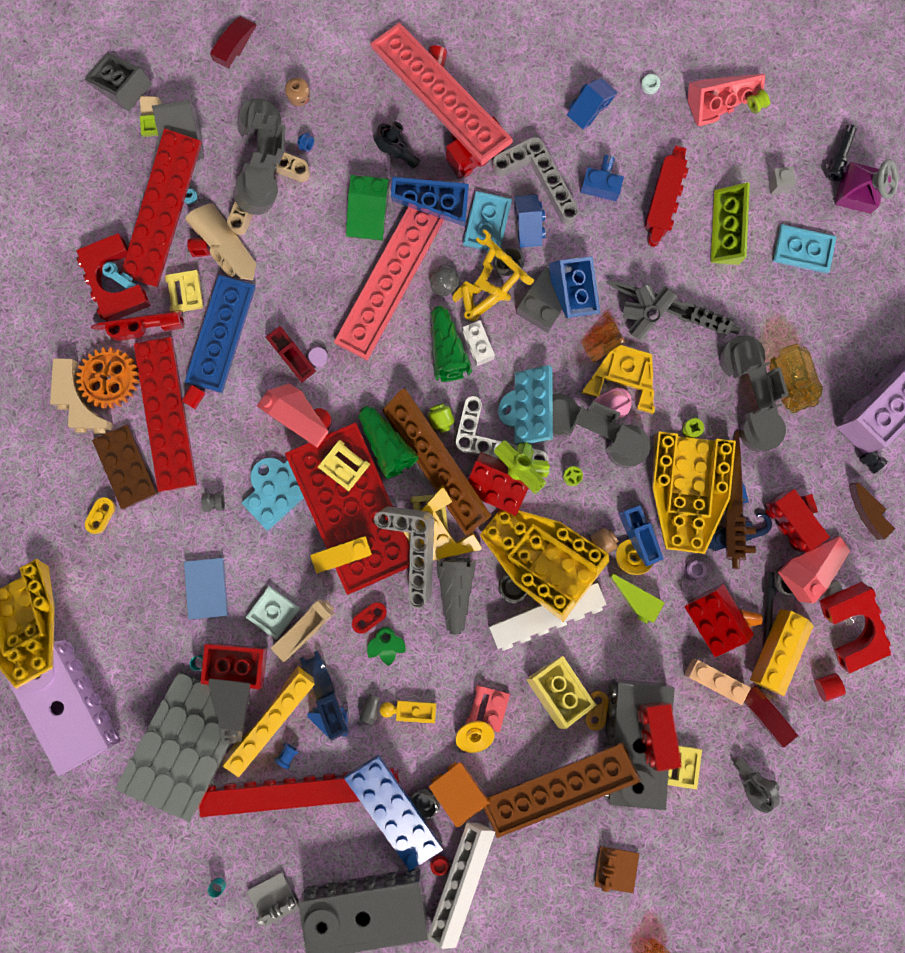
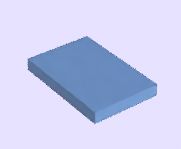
M224 558L184 562L188 620L228 616Z

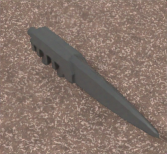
M610 280L606 281L608 285L638 300L635 290L639 288ZM675 300L666 310V312L678 316L677 319L695 323L724 335H728L729 332L739 334L741 327L733 325V319L686 301L681 303Z

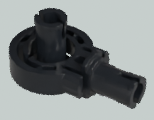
M394 121L392 126L385 123L380 124L373 133V139L378 149L383 153L394 156L396 159L402 158L414 169L421 160L409 150V144L405 142L401 134L404 129L402 124Z

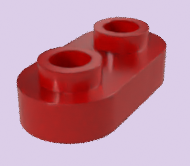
M375 602L360 612L352 620L353 630L356 633L364 634L376 626L387 615L385 605ZM376 608H379L381 610V614L379 616L374 614V610ZM360 620L365 621V627L359 626Z

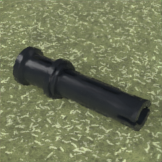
M848 124L845 126L836 155L831 158V166L825 174L829 180L840 181L843 178V169L848 164L847 155L857 131L855 125L851 124L850 126Z

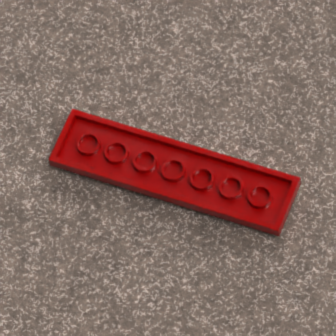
M164 128L121 274L124 272L132 277L133 280L158 288L202 141Z
M167 337L134 343L158 492L196 486L197 480L184 403L182 402L183 397L173 338Z

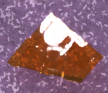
M608 312L604 314L606 320L601 326L595 325L591 333L581 342L586 354L593 362H596L626 342Z

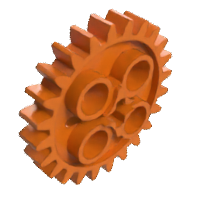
M102 347L101 353L95 349V355L92 356L88 353L89 360L82 359L85 365L78 366L82 370L81 373H76L77 376L81 377L76 383L82 385L78 388V391L84 392L82 397L88 398L87 402L90 404L94 402L96 407L101 405L103 409H106L107 406L114 409L115 404L122 407L121 401L123 400L128 403L127 396L134 397L131 391H138L134 387V384L140 383V381L135 379V377L139 376V373L134 371L137 369V366L135 364L132 365L134 360L128 358L129 355L127 353L122 354L120 349H117L115 352V349L112 347L108 351ZM103 364V369L97 372L98 365ZM122 366V371L116 374V368ZM100 382V388L95 391V384ZM119 384V390L113 393V387Z

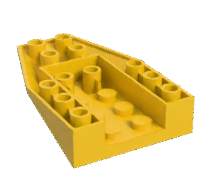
M660 431L655 434L652 491L665 549L700 554L706 553L730 500L736 441L680 437L676 433Z
M500 509L480 534L482 540L512 581L562 622L565 621L609 562V554L563 523L520 510L515 516Z
M37 558L19 568L22 577L0 588V671L16 689L53 669L54 601L49 567Z

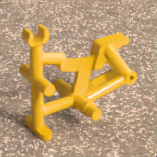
M483 230V233L486 235L484 240L476 238L478 243L487 245L490 248L483 261L484 269L474 285L464 282L452 297L454 302L459 301L463 297L464 317L473 322L477 321L479 316L499 301H510L511 295L507 291L519 278L528 285L534 282V279L518 266L511 256L507 255L491 240L492 236L487 230ZM494 256L501 259L514 272L502 287H497L487 282L493 269L491 262ZM481 290L491 294L475 306L473 294H479Z

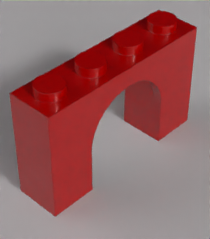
M119 233L76 250L78 257H76L77 262L85 272L83 274L84 280L92 289L90 295L93 301L98 304L97 313L101 319L107 322L118 320L151 306L144 288L139 284L117 293L107 292L102 286L103 265L126 258L128 247L124 238Z
M862 581L819 600L824 617L833 625L856 615H864L865 626L860 636L854 641L834 649L839 665L849 674L892 655L889 648L891 643L885 634L886 626L880 617L881 610L876 604V593L871 586H867Z

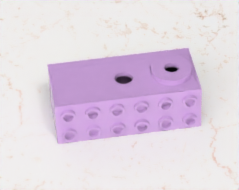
M905 359L869 395L854 404L843 416L844 420L837 426L863 454L886 448L905 429Z
M66 640L54 642L53 669L17 689L8 681L58 777L120 742L119 732L116 728L112 727L110 715L100 705L101 699L99 695L92 690L90 678L84 675L81 661L75 658L73 654L74 648Z

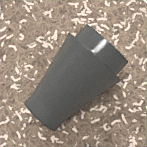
M369 694L366 703L358 714L360 715L359 721L374 725V722L377 721L380 697Z

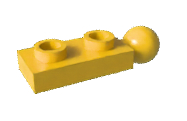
M398 700L397 706H394L390 702H384L381 704L379 712L385 718L396 714V721L435 724L436 703Z

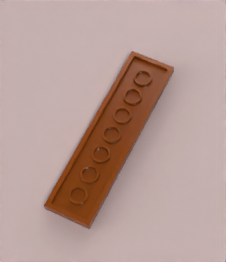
M405 388L400 390L382 412L395 431L416 452L419 457L417 464L436 492L442 485L445 487L452 498V502L446 505V507L467 536L492 515Z
M621 742L487 797L491 803L484 807V810L495 831L496 837L499 838L637 784L641 781V778L624 742Z

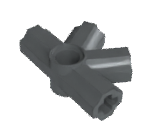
M651 284L635 290L640 303L625 302L623 318L637 320L628 332L639 341L643 340L678 297L666 286L663 287L657 296H655ZM651 308L658 311L656 319L648 317V311Z

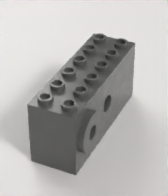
M613 679L612 683H609L608 693L611 695V703L608 704L607 715H610L609 723H606L605 732L608 735V743L605 742L604 749L624 742L641 778V781L637 784L604 796L609 805L666 810L669 770L657 772L649 767L644 758V752L647 751L646 743H643L641 739L640 744L633 747V742L641 738V731H643L642 722L639 723L637 710H640L639 705L663 701L670 703L673 711L675 690L673 686L667 683Z
M408 869L403 874L397 875L396 872L386 873L384 877L379 878L372 875L365 877V880L362 881L349 879L344 884L338 885L337 882H331L326 884V887L320 888L317 885L309 886L303 891L298 902L305 953H356L428 940L429 923L421 872L415 869L410 871Z

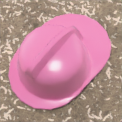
M623 388L612 389L593 400L620 412L619 418H623L629 413L632 403L630 394Z

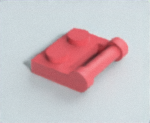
M476 685L474 702L466 723L483 721L488 723L494 731L500 733L510 694ZM489 694L483 720H478L477 717L483 695Z

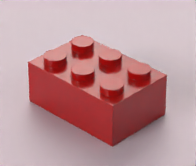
M458 139L446 146V161L458 179L462 176H469L473 169L478 166L483 167L488 163L487 161L481 165Z
M480 452L468 479V482L481 501L515 516L529 489L521 480L513 479L508 474V467L502 460Z
M795 489L784 491L765 504L767 508L766 513L771 519L776 520L779 524L777 525L779 531L783 535H787L790 539L789 544L795 551H812L830 538Z
M724 584L692 598L684 606L714 657L748 643L754 635Z
M219 643L205 644L200 684L209 685V679L247 683L250 684V689L263 688L268 648Z
M663 701L639 705L640 710H637L639 723L642 722L643 725L641 739L643 743H646L647 751L644 752L646 764H649V767L657 772L682 768L672 705Z

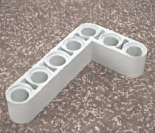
M468 397L464 404L456 438L457 449L463 453L479 456L481 451L478 450V445L486 443L488 450L483 453L501 460L493 451L502 441L475 436L482 403L478 397ZM475 402L478 404V409L472 411L468 408V404ZM471 420L474 423V427L466 429L463 423ZM463 438L468 439L470 445L466 448L459 445V441ZM510 444L515 450L517 449L518 445ZM533 449L532 460H534L535 456L540 455L544 461H548V456L545 452Z

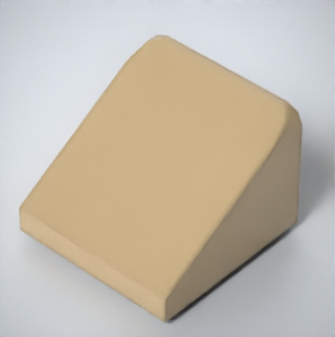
M140 96L141 116L154 115L152 105L162 104L158 97Z

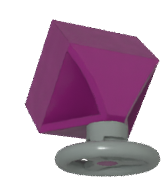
M887 159L881 164L879 169L850 162L843 169V178L839 183L835 205L869 214L874 212L880 206L882 197L890 199L896 193L899 177L895 162ZM888 185L891 187L889 193L885 190Z

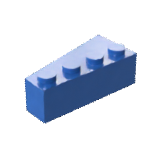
M392 177L391 199L393 202L465 227L469 184Z

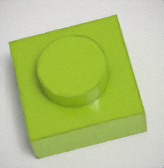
M154 115L140 116V129L143 137L158 136Z

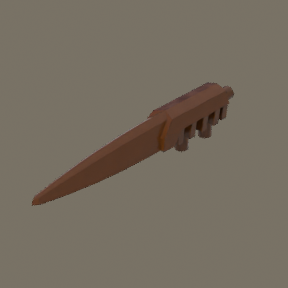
M737 429L733 437V441H736L731 495L725 509L726 559L732 560V569H740V561H746V553H756V546H746V534H756V526L746 527V518L743 517L742 461L739 429Z

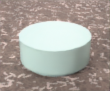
M655 74L644 76L641 82L642 90L647 94H654L658 91L660 87L659 77Z

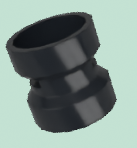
M877 450L863 454L859 458L862 464L869 466L868 470L872 474L881 470L888 462L884 457H879Z

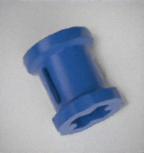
M284 743V748L279 756L275 757L274 761L281 767L289 769L295 754H298L299 750L288 743Z

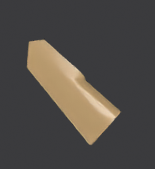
M210 203L191 211L185 218L186 222L211 247L210 253L220 267L229 276L237 274L241 279L253 280L256 262L237 235L231 231L227 221L216 206Z

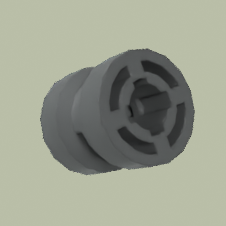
M216 492L214 495L202 493L201 503L204 512H211L213 509L224 511L225 498L223 492Z

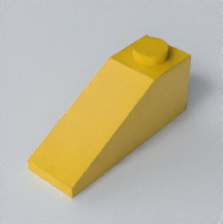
M366 536L312 554L310 557L317 574L370 556L372 553Z

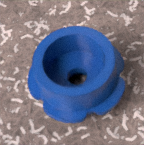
M309 133L299 136L297 141L299 149L310 151L313 148L314 138Z

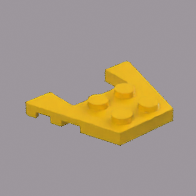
M615 344L583 389L582 394L597 398L600 396L604 380L641 390L636 410L654 414L652 354Z
M443 485L420 510L429 512L434 517L433 560L482 549L480 542L473 532L455 542L436 511L452 502V498ZM420 519L421 524L426 526L425 522ZM404 532L410 542L411 533ZM420 539V542L425 545V542Z

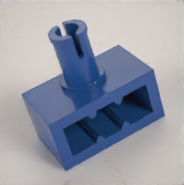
M604 155L600 170L587 167L580 193L616 202L620 195L624 176L611 173L615 158L610 156L607 163L609 155Z

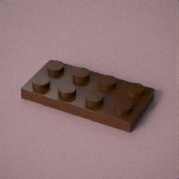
M124 425L92 440L122 510L158 495L129 425Z

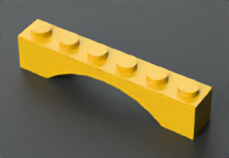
M299 666L294 670L268 709L242 737V742L237 741L223 757L224 768L240 777L315 685L314 678Z

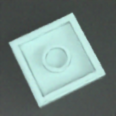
M268 586L246 618L278 640L300 608L271 586Z

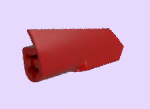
M175 310L101 322L92 325L91 329L105 330L112 339L124 341L142 337L146 332V328L161 326L164 331L183 329L184 319L181 311ZM135 324H139L138 329L136 331H132V327ZM117 327H120L119 332L117 334H113V330Z

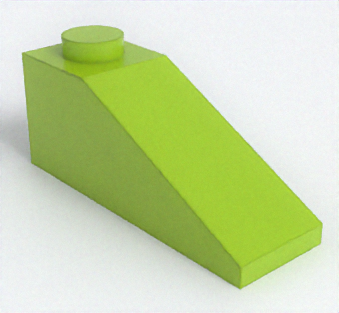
M610 574L609 578L633 613L638 615L637 619L645 624L648 621L654 623L665 602L617 575Z

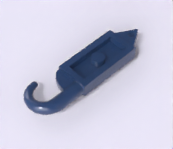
M756 514L757 517L765 519L766 525L763 528L757 529L756 534H746V541L769 533L772 529V520L767 514ZM746 521V527L753 526L750 522ZM726 527L715 531L707 549H712L714 552L726 548Z

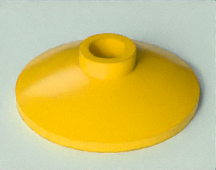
M630 539L625 540L618 546L616 561L625 572L641 575L652 568L653 564L645 566ZM630 558H635L637 562L632 561Z
M483 721L469 722L457 731L455 737L456 744L465 752L476 753L483 751L492 744L494 730L488 723Z

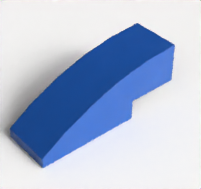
M641 505L618 512L625 531L645 566L663 560L664 557L652 525L647 523Z

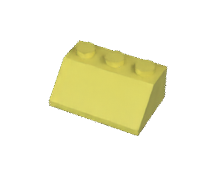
M563 656L542 667L526 679L558 729H567L596 706Z

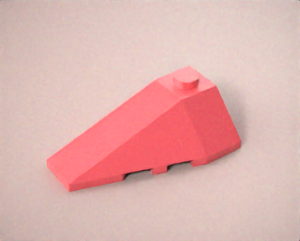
M765 74L711 78L690 82L688 103L696 125L702 126L715 123L720 120L719 116L726 112L730 114L737 105L741 103L746 104L747 98L750 95H756L757 91L764 90Z
M289 383L267 390L257 404V407L318 448L329 431L313 410L312 405L305 398L304 393Z
M837 536L820 544L819 547L812 551H806L805 554L790 559L778 573L799 602L814 604L827 591L850 553V549L843 539Z

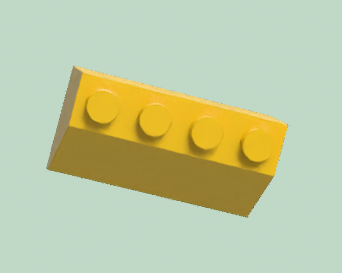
M779 609L750 681L784 697L814 625L808 619L793 611Z

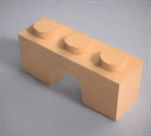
M692 658L684 676L740 705H743L751 688Z

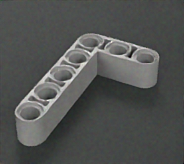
M530 138L495 156L493 172L500 177L530 163L561 222L569 225L575 221L578 207L540 138ZM537 147L539 150L532 151L530 148ZM520 155L522 159L517 160L513 156ZM498 163H503V164H505L506 166L503 167V168H500V167L497 166V164H498ZM545 163L547 167L543 168L540 167L538 164ZM554 179L556 183L550 184L547 180ZM556 195H562L565 199L558 200ZM571 211L573 216H567L564 212Z
M385 507L375 515V524L382 529L411 533L409 602L413 607L421 608L432 596L434 517L426 511ZM402 517L406 519L407 523L403 522ZM420 519L425 522L426 526L421 524ZM420 539L425 542V545L420 542ZM419 557L424 560V563L419 560Z

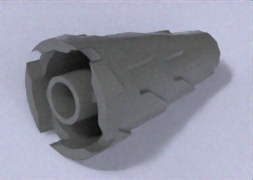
M442 558L437 559L443 615H445L446 630H449L450 634L458 635L461 634V631L465 630L469 597L476 567L475 559L470 561V558H446V562H442Z

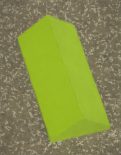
M748 182L714 190L711 263L740 265L747 256L750 183Z

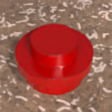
M437 855L432 858L430 869L435 875L443 876L449 871L450 862L447 857Z

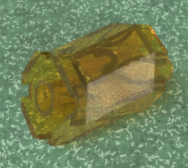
M797 343L782 348L779 351L780 355L777 358L774 356L770 360L769 369L771 371L781 367L788 396L781 399L782 404L791 413H797L800 410L816 406L819 403V398L822 396L823 386L819 381L807 347H801Z

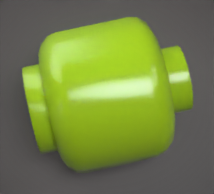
M444 403L429 408L430 411L427 413V417L433 430H439L440 433L450 430V426L455 421L450 406H444Z

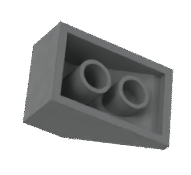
M108 52L84 79L89 85L127 111H130L136 105L140 96H143L152 85V82L139 67Z
M545 267L517 308L516 314L549 333L561 314L562 308L551 283L550 270L548 267Z

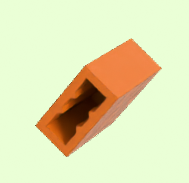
M454 762L447 768V773L443 776L439 774L431 780L432 784L428 787L454 825L460 827L491 802L465 765L461 762L458 764Z

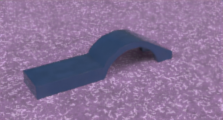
M317 650L314 652L315 657L308 660L301 657L300 661L303 669L314 678L315 685L313 689L316 696V705L329 740L332 741L350 732L336 698L331 677Z

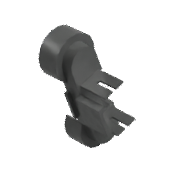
M264 99L246 101L241 107L237 120L238 131L242 137L248 135L250 129L258 130L257 152L253 153L250 163H245L233 191L234 200L238 207L252 215H261L268 212L276 200L278 186L273 173L277 169V164L282 159L285 148V125H280V113L272 103Z
M743 335L731 339L722 348L719 356L720 366L729 377L733 375L734 378H738L749 373L758 410L744 415L745 420L741 421L739 436L742 443L749 450L766 452L778 447L784 440L786 425L777 410L782 404L776 405L775 402L787 397L788 392L781 367L767 373L766 366L771 363H764L766 357L762 344L754 337Z
M561 393L553 394V437L570 436L576 424L611 440L605 451L609 453L607 456L612 463L622 468L637 466L646 459L650 451V440L644 430L638 426L615 422L619 418L620 412L595 401L585 409L583 405L582 407L578 406L575 400L568 395Z

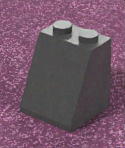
M190 100L152 105L159 141H161L164 128L202 141L199 116ZM203 143L200 148L197 162L199 161V159H204Z
M209 679L210 696L221 739L231 744H236L237 741L242 742L250 698V684Z

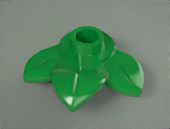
M382 627L377 631L376 638L369 642L367 655L368 658L379 655L381 660L387 666H390L395 660L396 653H405L406 646L403 639L395 636V632L391 628ZM384 633L389 634L388 640L382 638Z

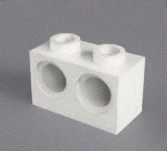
M481 321L464 326L462 333L476 367L494 360L495 354Z

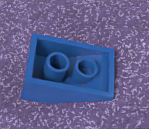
M593 256L549 263L551 283L565 317L573 318L600 314Z

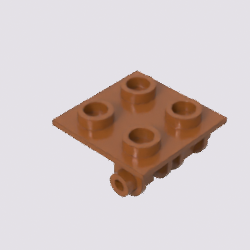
M600 846L594 887L602 888L601 890L604 892H609L611 889L634 894L640 853Z

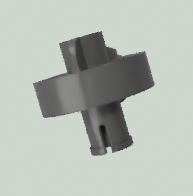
M744 757L733 763L743 777L742 785L745 787L746 796L752 806L763 813H769L775 809L780 803L778 793L780 787L778 783L774 780L769 781L763 778L759 772H753Z

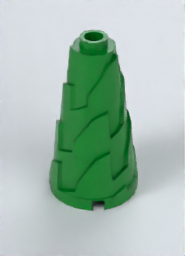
M437 306L430 313L435 380L438 381L439 377L441 382L460 380L464 378L463 373L467 372V376L472 373V366L458 336L455 324L451 320L448 309H445L443 306Z
M365 406L359 411L358 417L364 428L363 431L372 445L371 449L386 479L402 474L404 468L408 470L418 461L419 457L410 445H407L401 435L395 432L386 418L384 419L375 408Z

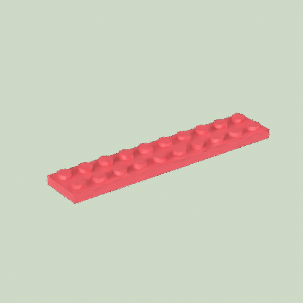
M400 22L370 43L372 50L481 165L513 143L512 137Z
M410 207L407 208L338 333L334 344L366 361L369 360L444 223V219Z

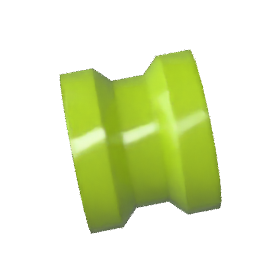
M761 89L757 91L756 95H750L747 98V105L752 113L757 114L762 108L770 106V98L765 90Z
M692 418L684 423L682 432L688 438H696L704 432V424L700 419Z
M576 466L567 468L563 473V481L568 486H576L583 479L582 470Z

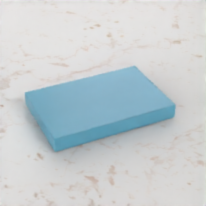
M476 191L463 246L489 251L490 248L487 245H481L476 240L477 237L484 240L486 235L483 233V230H487L492 236L491 240L501 248L512 199Z
M781 224L773 262L828 274L831 268L837 236Z

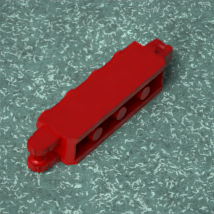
M676 145L672 154L665 157L664 162L661 164L644 225L646 231L650 232L648 245L651 247L658 246L662 236H665L667 231L672 230L674 220L671 218L673 213L676 214L679 206V203L676 202L677 197L681 196L684 185H681L682 179H686L689 170L686 167L688 160L685 159L687 148Z

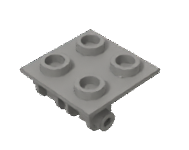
M282 872L246 891L258 914V917H256L257 923L259 925L263 924V927L299 909V905Z

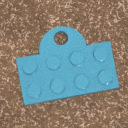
M550 365L516 372L515 390L506 394L499 404L498 415L500 420L508 427L515 428L516 445L525 442L531 444L553 439L552 367ZM511 407V412L505 415L506 409Z
M265 458L257 462L251 471V483L255 491L242 504L267 531L275 526L304 499L289 462L283 463L275 458ZM262 465L269 467L267 475H260L259 468Z

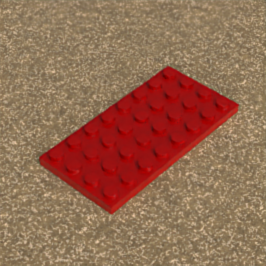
M356 422L326 435L318 448L309 442L285 453L326 549L363 536L367 538L372 555L335 567L347 595L410 568V544L404 532L382 529L374 522V517L379 511L385 507H393ZM339 440L345 443L344 446L364 462L368 461L370 463V466L350 491L346 490L318 468ZM338 452L335 455L355 472L359 470V467L342 453Z

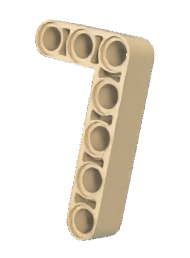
M285 152L280 163L277 164V169L274 170L276 173L299 182H305L310 178V170L306 161ZM282 162H288L286 166H280ZM299 169H305L303 173H297ZM235 202L227 219V224L236 235H243L247 231L253 215L241 210ZM236 222H242L239 227H234Z

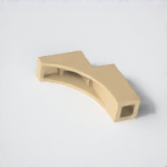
M53 358L50 404L56 406L58 410H69L68 428L74 429L75 433H87V430H94L96 434H106V431H112L113 423L95 414L82 397V393L78 391L80 386L76 383L78 380L76 373H78L79 363L73 359Z
M328 600L316 601L307 613L271 647L283 663L295 654L335 615L333 612L334 606Z

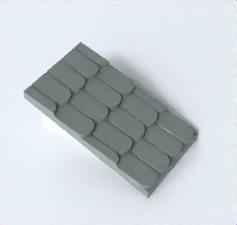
M179 671L114 790L190 823L230 743H226L225 740L221 739L209 685L200 684L201 680Z

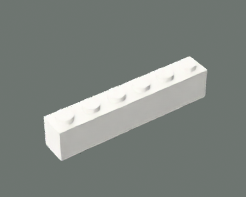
M593 583L564 622L542 605H539L490 625L489 629L497 648H502L504 651L512 648V643L519 640L520 643L531 640V636L538 633V636L548 633L551 627L561 628L567 625L566 621L574 619V621L583 619L585 618L584 614L590 611L592 614L603 610L602 607L607 604L598 583Z
M466 823L429 931L428 940L441 949L456 948L495 834L494 830L481 823Z

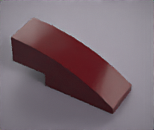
M239 16L224 31L210 52L212 60L229 69L236 56H240L257 25Z
M280 325L265 336L301 383L317 372Z
M757 686L752 687L744 701L745 705L762 727L768 731L778 746L786 747L799 735Z

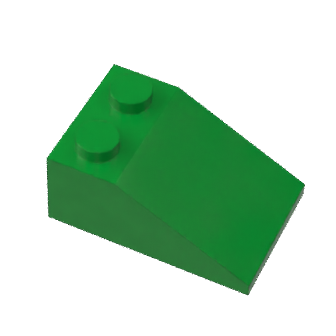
M351 175L346 237L383 241L390 189L389 179Z

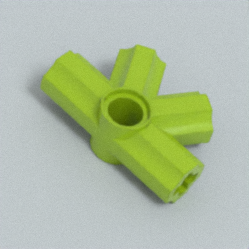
M505 440L495 448L493 452L508 467V474L513 479L521 480L534 494L538 493L546 485V481L542 477L546 478L549 475V462L532 460L534 450L531 444L527 442L519 443L515 450Z

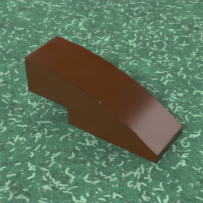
M859 482L851 483L849 485L851 498L861 520L877 540H885L896 529L882 516L887 509Z

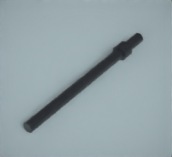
M767 572L766 587H764L766 599L762 649L772 628L774 596H776L773 579L775 572Z

